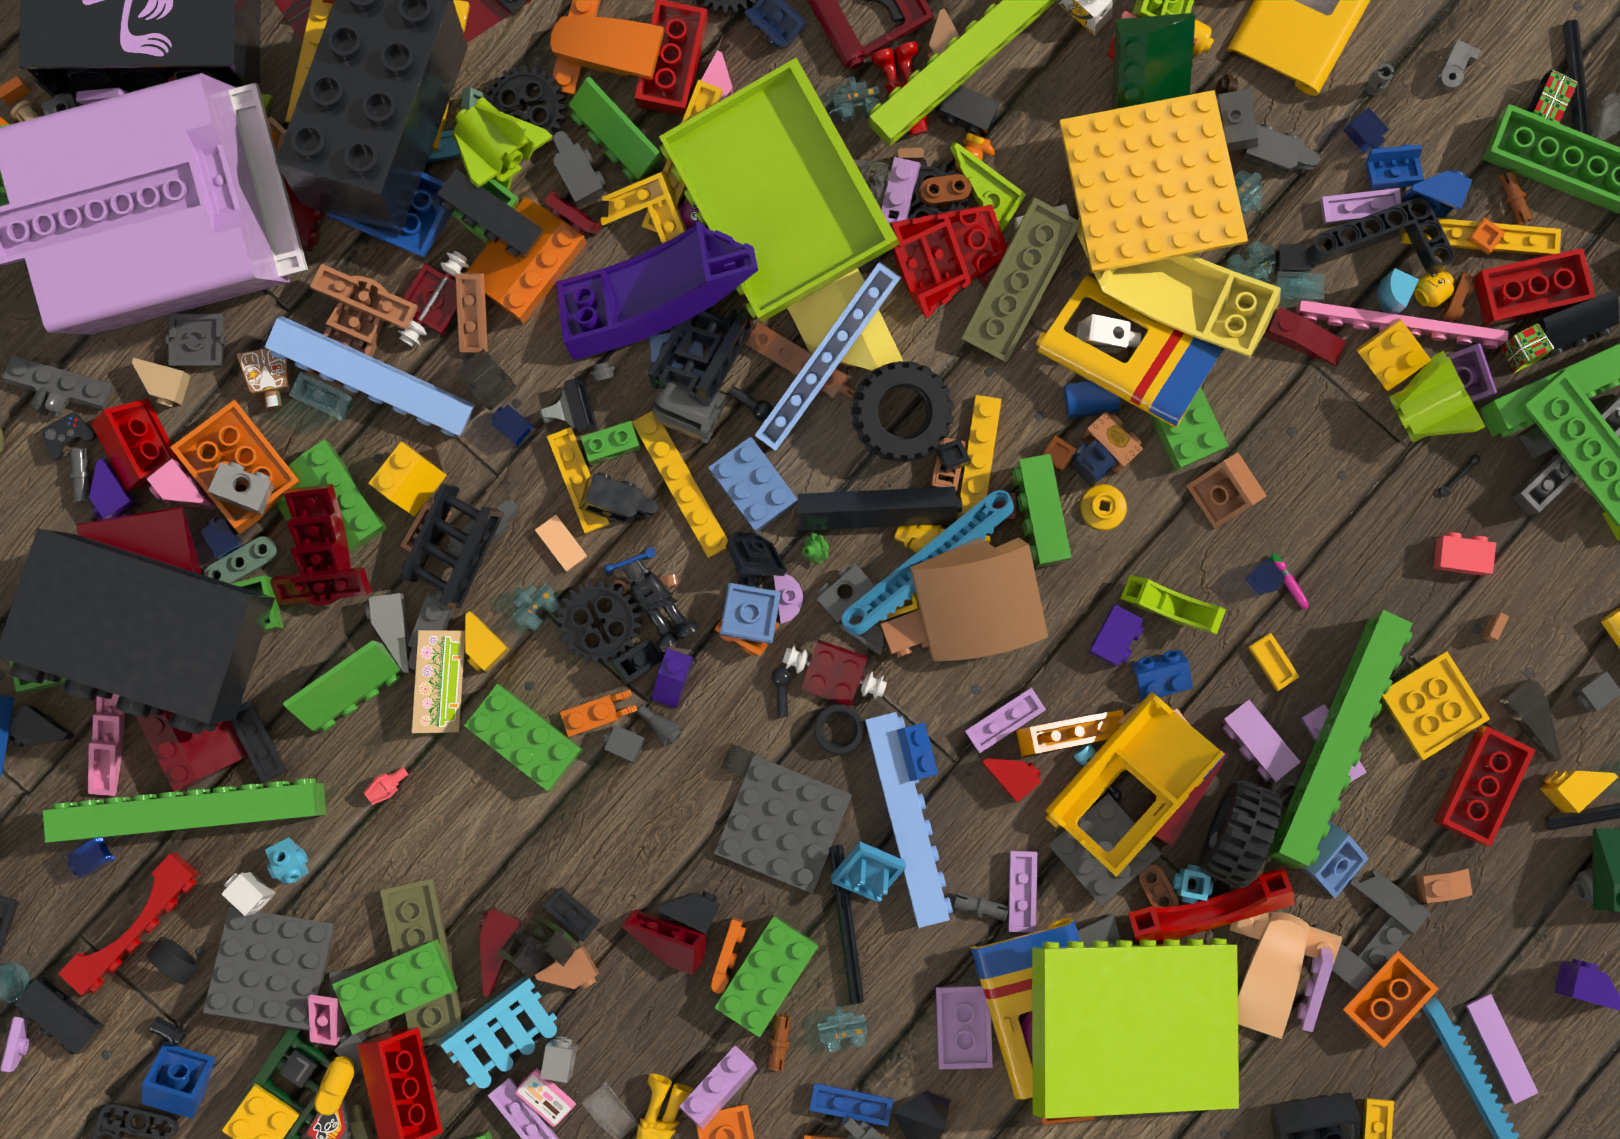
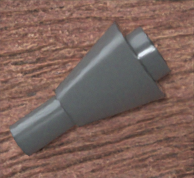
M641 706L637 711V714L649 723V726L664 746H667L669 743L675 744L681 737L680 724L655 715L645 706Z

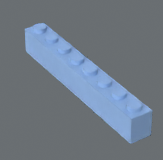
M881 262L876 265L755 434L757 438L775 451L780 447L901 279L900 276Z
M283 316L276 319L265 345V348L271 350L270 354L279 359L285 360L287 357L296 361L295 365L303 370L310 371V368L320 372L319 376L331 382L338 380L344 383L343 387L355 393H358L360 390L368 394V399L379 404H383L384 401L393 405L392 409L400 414L407 415V413L415 415L417 416L416 420L424 425H437L441 427L440 431L451 437L462 435L476 405Z
M897 712L866 719L865 723L900 859L905 861L906 868L903 872L917 926L921 928L950 920L949 914L953 913L949 897L944 898L942 888L946 887L943 872H937L935 862L940 860L936 845H930L928 836L933 835L929 819L924 820L922 810L926 809L922 793L917 794L915 784L920 782L919 780L910 782L897 729L905 728L903 716L898 717Z

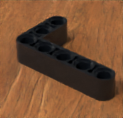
M1420 197L1324 231L1316 236L1307 252L1312 262L1324 264L1407 233L1424 269L1429 274L1443 272L1454 259L1453 249L1430 203ZM1412 210L1418 212L1420 217L1414 215ZM1388 219H1392L1397 225L1391 224ZM1365 228L1371 229L1374 234L1368 233ZM1423 233L1428 234L1431 237V240L1427 239L1423 235ZM1341 236L1347 237L1350 243L1345 242ZM1318 245L1324 246L1327 251L1320 250ZM1434 256L1441 258L1442 262H1438Z

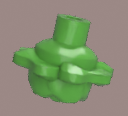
M811 533L809 538L804 540L806 546L803 547L802 553L805 557H809L811 563L816 562L820 565L824 559L828 558L829 545L822 535Z

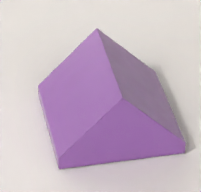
M1480 343L1447 355V357H1450L1472 403L1485 400L1497 393Z

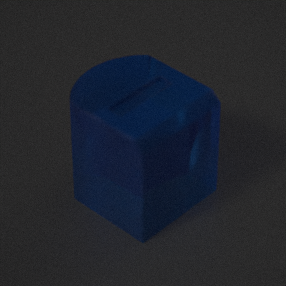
M1267 558L1244 579L1259 595H1266L1281 587L1284 581V574Z

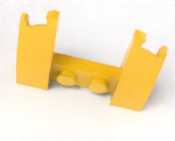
M660 172L602 197L603 201H609L608 217H601L602 226L648 208L662 244L686 231L673 198L675 194L666 172Z

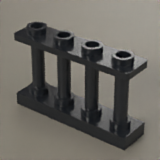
M442 483L435 493L434 502L429 512L424 517V524L419 535L413 541V548L402 566L399 578L410 582H417L420 578L442 591L439 603L446 607L461 608L504 512L497 508L482 506L481 510H478L456 497L459 487ZM451 507L475 520L470 534L445 521ZM440 531L464 544L459 558L434 545ZM429 555L434 556L453 568L448 582L424 569Z

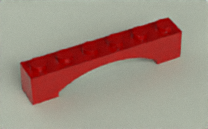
M170 853L151 873L155 877L151 895L142 913L133 925L120 938L104 949L90 955L86 952L76 954L58 973L81 996L96 993L105 983L103 978L108 973L113 974L123 964L121 959L127 953H133L141 945V937L146 932L148 934L153 932L160 924L158 919L164 913L169 914L178 905L177 899L182 893H189L197 884L195 879L200 874L178 853Z
M1285 868L1258 875L1259 878L1252 881L1249 886L1207 899V901L1163 908L1150 906L1128 913L1137 945H1140V940H1156V944H1161L1163 939L1182 938L1295 905L1293 890Z

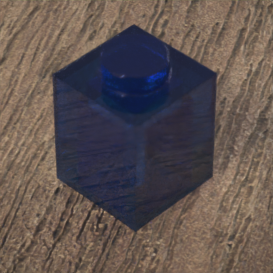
M1368 107L1351 121L1343 131L1365 153L1370 148L1375 149L1386 141L1383 136L1389 129Z
M508 404L504 408L499 407L491 418L493 419L491 425L517 447L534 429V426Z
M216 517L209 520L205 524L206 527L200 530L214 556L218 559L244 546L232 524L224 517L221 519Z
M93 838L66 855L69 859V869L75 876L78 875L79 878L89 877L115 861L103 838Z

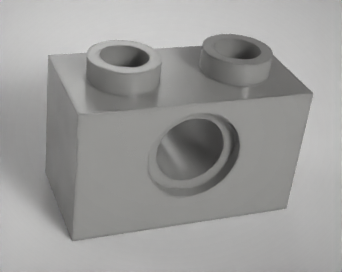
M220 462L208 489L210 495L262 516L274 489V485L269 481L270 477L257 471L254 474L245 472V467L234 462H229V465ZM239 482H249V487L246 491H236V486Z
M557 1036L556 1039H552L546 1045L541 1079L564 1083L571 1079L578 1044L572 1043V1038Z

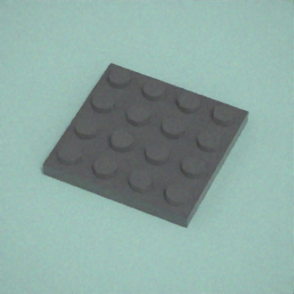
M754 755L714 854L813 894L829 854V848L833 844L852 794Z
M229 907L203 1013L310 1031L309 995L320 996L335 924L258 911L255 914L244 916L237 908Z

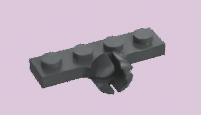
M12 356L2 377L5 383L35 391L36 393L31 402L34 410L44 416L50 410L52 412L51 418L61 416L66 405L70 402L104 410L114 390L111 383Z

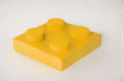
M1400 318L1356 349L1387 391H1390L1431 361L1430 357Z
M255 1083L222 1131L233 1139H283L300 1113Z

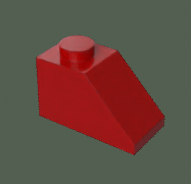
M988 758L981 761L984 767L1015 802H1019L1042 782L1038 777L1041 773L1032 762L1026 764L1025 761Z

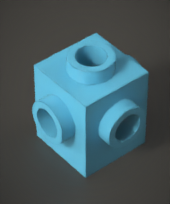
M289 837L265 849L270 862L267 868L273 879L277 878L284 885L297 882L302 876L309 873L306 866L308 857L305 851Z
M1188 864L1187 869L1180 868L1179 873H1175L1173 889H1176V895L1183 896V902L1194 904L1199 899L1207 901L1208 895L1210 896L1212 893L1213 880H1211L1210 876L1204 874L1200 866ZM1192 878L1195 881V886L1189 889L1188 881Z

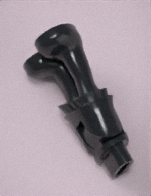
M641 559L623 569L629 579L626 582L628 584L632 583L630 584V589L637 607H640L641 612H645L658 631L659 639L655 644L658 653L672 646L679 638H685L700 627L697 621L686 619L674 604L678 600L672 597L673 593L666 588L658 576L651 571L650 567L646 568ZM662 607L674 624L678 636L670 628L659 608Z

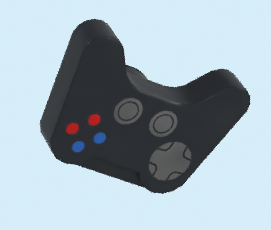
M69 413L46 426L42 431L49 456L57 461L62 458L63 449L67 444L73 443L79 438L87 441H93L96 438L94 431L76 413Z

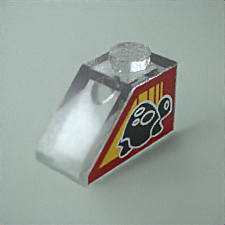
M344 1096L336 1113L329 1116L318 1113L305 1135L312 1139H349L352 1135L348 1132L351 1128L350 1123H352L347 1096Z

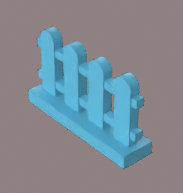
M526 975L522 976L438 1040V1043L446 1053L453 1052L449 1056L452 1062L459 1061L469 1074L465 1078L469 1085L474 1082L479 1088L488 1087L491 1083V1076L488 1073L490 1069L497 1066L501 1071H509L513 1066V1060L510 1057L511 1053L519 1049L522 1054L529 1055L535 1049L532 1037L539 1032L546 1038H551L556 1034L557 1027L553 1021L557 1017L553 1012L549 1015L546 1013L538 1001L542 996L538 991L531 992L535 986ZM516 1001L519 1002L513 1009L509 1008ZM523 1010L535 1025L527 1032L516 1018ZM496 1017L497 1021L488 1026L487 1023ZM501 1027L504 1028L513 1041L506 1048L503 1047L494 1034ZM474 1034L475 1038L466 1043L465 1040ZM479 1044L483 1046L491 1058L484 1065L481 1064L472 1051Z

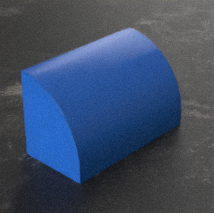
M1091 381L1066 384L1063 388L1068 419L1104 414L1106 411L1108 413L1118 412L1120 410V397Z

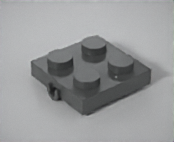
M169 314V335H166V345L169 346L168 366L223 367L225 346L224 315Z

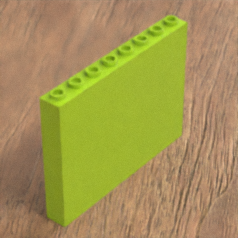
M797 57L659 136L663 143L659 148L666 160L671 158L675 167L672 168V172L678 182L684 181L687 187L684 194L691 205L696 203L700 211L696 214L700 223L704 224L705 227L708 226L714 232L718 230L733 237L736 242L743 245L747 243L754 247L758 271L736 287L740 295L745 293L749 301L745 305L752 318L757 316L763 322L900 245Z
M1210 938V943H1203V939H1187V944H1180L1179 939H1163V944H1156V940H1140V945H1132L1131 940H1116V945H1108V941H1091V946H1084L1083 941H1067V946H1059V942H1042V947H1032L1033 1115L1046 1119L1238 1109L1237 945L1228 944L1226 938Z

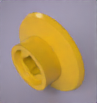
M1107 484L1091 487L1084 493L1080 502V512L1084 521L1090 527L1101 531L1117 527L1124 520L1127 511V504L1123 494L1117 488ZM1101 501L1109 504L1108 512L1099 509Z

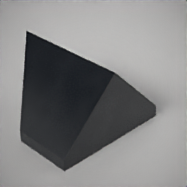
M925 1091L895 1110L893 1114L906 1139H940L945 1128L951 1099Z

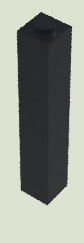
M956 486L798 494L799 531L953 524L957 521V513H962V498L956 497Z

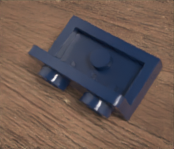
M758 0L752 8H747L744 12L749 17L748 22L754 28L762 29L767 34L766 39L775 47H789L807 25V22L784 0Z

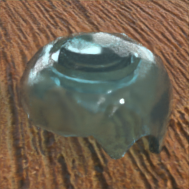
M10 961L0 964V999L6 1003L15 1002L30 986V974L21 964Z

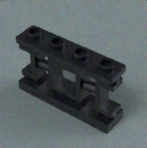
M709 307L696 316L672 327L670 337L667 342L661 345L659 356L655 362L650 364L648 369L652 388L658 389L660 386L661 389H665L672 379L689 385L687 388L689 398L694 399L698 397L700 404L709 407L754 328L749 311L741 309L738 314L737 310L732 309L726 319L710 314L711 310ZM697 320L698 324L706 326L705 330L694 327ZM716 330L727 332L724 340L722 335L715 333ZM694 341L711 346L705 358L687 353ZM674 360L676 363L684 365L682 370L671 366ZM694 369L705 372L702 379L700 375L692 373Z

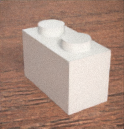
M254 872L234 874L225 883L226 889L222 893L244 916L259 912L276 894Z

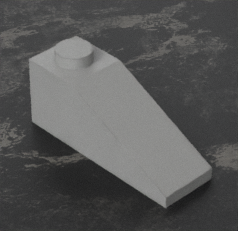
M397 593L368 597L369 604L365 605L367 619H371V624L403 673H413V670L408 666L411 648L407 646L410 639L405 595Z

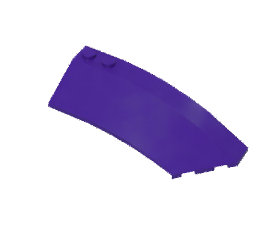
M696 221V225L636 257L603 269L557 281L563 343L572 359L577 360L624 347L668 330L713 306L756 273L758 265L755 249L747 243L743 245L734 241L733 237L718 230L714 232L707 229L704 224Z

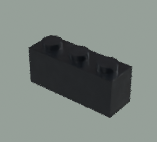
M45 977L34 979L14 1004L20 1009L19 1013L21 1016L29 1021L34 1020L41 1026L40 1030L45 1035L61 1042L60 1046L70 1054L75 1053L78 1055L85 1052L105 1027L104 1024Z

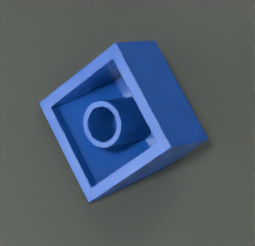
M1457 170L1444 171L1414 184L1401 197V203L1418 197L1424 198L1430 203L1437 218L1450 219L1462 208L1472 179L1465 177L1464 173Z
M164 1043L142 1083V1104L193 1119L204 1098L215 1063V1057Z

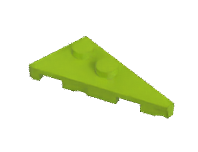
M953 142L950 150L963 175L970 181L971 191L978 205L991 204L993 206L1000 229L1003 232L1027 194L960 144Z

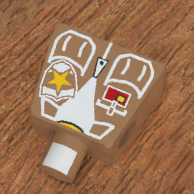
M267 348L237 354L250 393L255 397H264L266 409L282 407L280 393L290 392L293 389V360L287 357L285 360L279 359L271 355V350Z

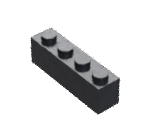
M456 168L437 193L438 200L441 201L439 205L450 213H453V211L463 216L461 220L473 229L477 226L485 231L483 235L495 244L499 241L505 245V251L516 259L521 256L526 260L543 236L542 228L483 187L477 188L466 175Z

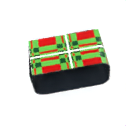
M1555 68L1551 69L1541 79L1527 111L1560 124L1578 82Z

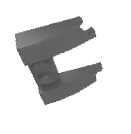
M1374 869L1371 870L1374 877L1359 883L1357 878H1353L1349 884L1388 916L1357 955L1341 943L1332 967V972L1357 993L1391 956L1401 948L1409 936L1418 931L1431 914L1412 897ZM1317 924L1313 926L1314 928L1325 931Z

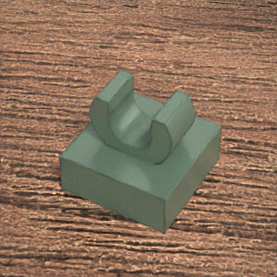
M472 87L463 88L462 94L457 96V100L462 101L461 109L456 110V113L463 109L468 111L480 98L485 97L487 94Z

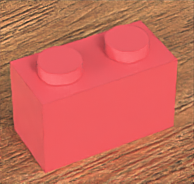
M1446 532L1445 536L1436 539L1433 569L1480 576L1491 575L1494 568L1496 542H1488V537L1472 536L1471 539L1462 538L1461 533Z

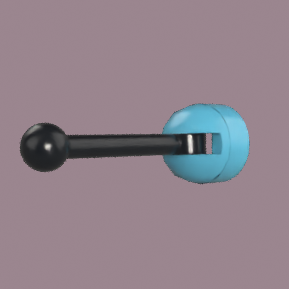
M1087 743L1078 749L1073 756L1079 764L1085 766L1096 754V751L1090 743ZM1110 784L1108 789L1111 792V797L1115 801L1120 800L1122 797L1121 792L1115 790L1112 784Z

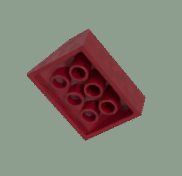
M183 506L78 523L76 525L77 533L80 536L202 574Z
M165 710L163 715L150 713L149 717L135 715L174 792H183L249 757L231 721L217 723L215 732L202 730L201 734H195L169 726L172 715L170 711Z

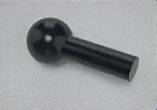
M733 385L727 392L729 396L750 408L753 416L759 421H765L773 410L769 402L765 400L756 401Z
M782 666L772 671L771 681L777 687L778 717H788L787 686L792 680V674L789 669Z

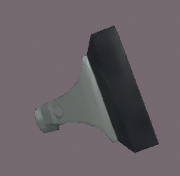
M571 379L565 381L560 400L556 404L540 410L541 418L545 423L562 419L578 432L591 433L598 430L585 380Z

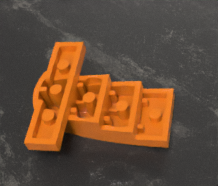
M572 0L568 16L561 17L551 33V49L557 58L552 75L557 80L554 86H562L563 90L559 94L574 97L577 93L583 67L602 73L608 71L626 77L630 74L652 80L665 31L664 27L629 20L596 17L601 0Z

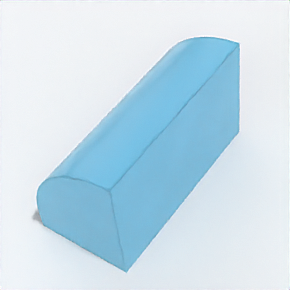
M1394 268L1381 280L1378 287L1377 298L1381 309L1385 313L1398 314L1404 310L1419 279Z

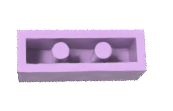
M1250 700L1246 701L1222 721L1224 733L1230 740L1236 739L1241 746L1239 748L1241 754L1248 761H1254L1259 767L1256 769L1257 773L1265 782L1270 781L1274 784L1300 763L1299 759Z
M734 1046L679 1107L703 1130L757 1070L755 1063L737 1046Z

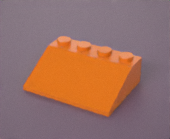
M526 196L515 210L543 229V236L526 260L521 256L518 259L511 256L505 251L506 246L499 241L496 244L490 241L465 272L484 273L485 295L522 324L527 321L587 245L585 237Z
M235 399L170 447L239 534L260 520L284 497L283 493L285 491L293 489L300 482ZM220 462L229 465V462H234L245 467V472L254 474L257 471L270 477L269 481L274 485V489L262 516L210 495L208 489ZM239 482L236 486V491H246L249 487V482Z

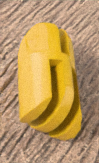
M348 1056L336 1057L326 1070L314 1101L315 1108L321 1115L329 1116L336 1113L348 1091L355 1072L354 1063Z

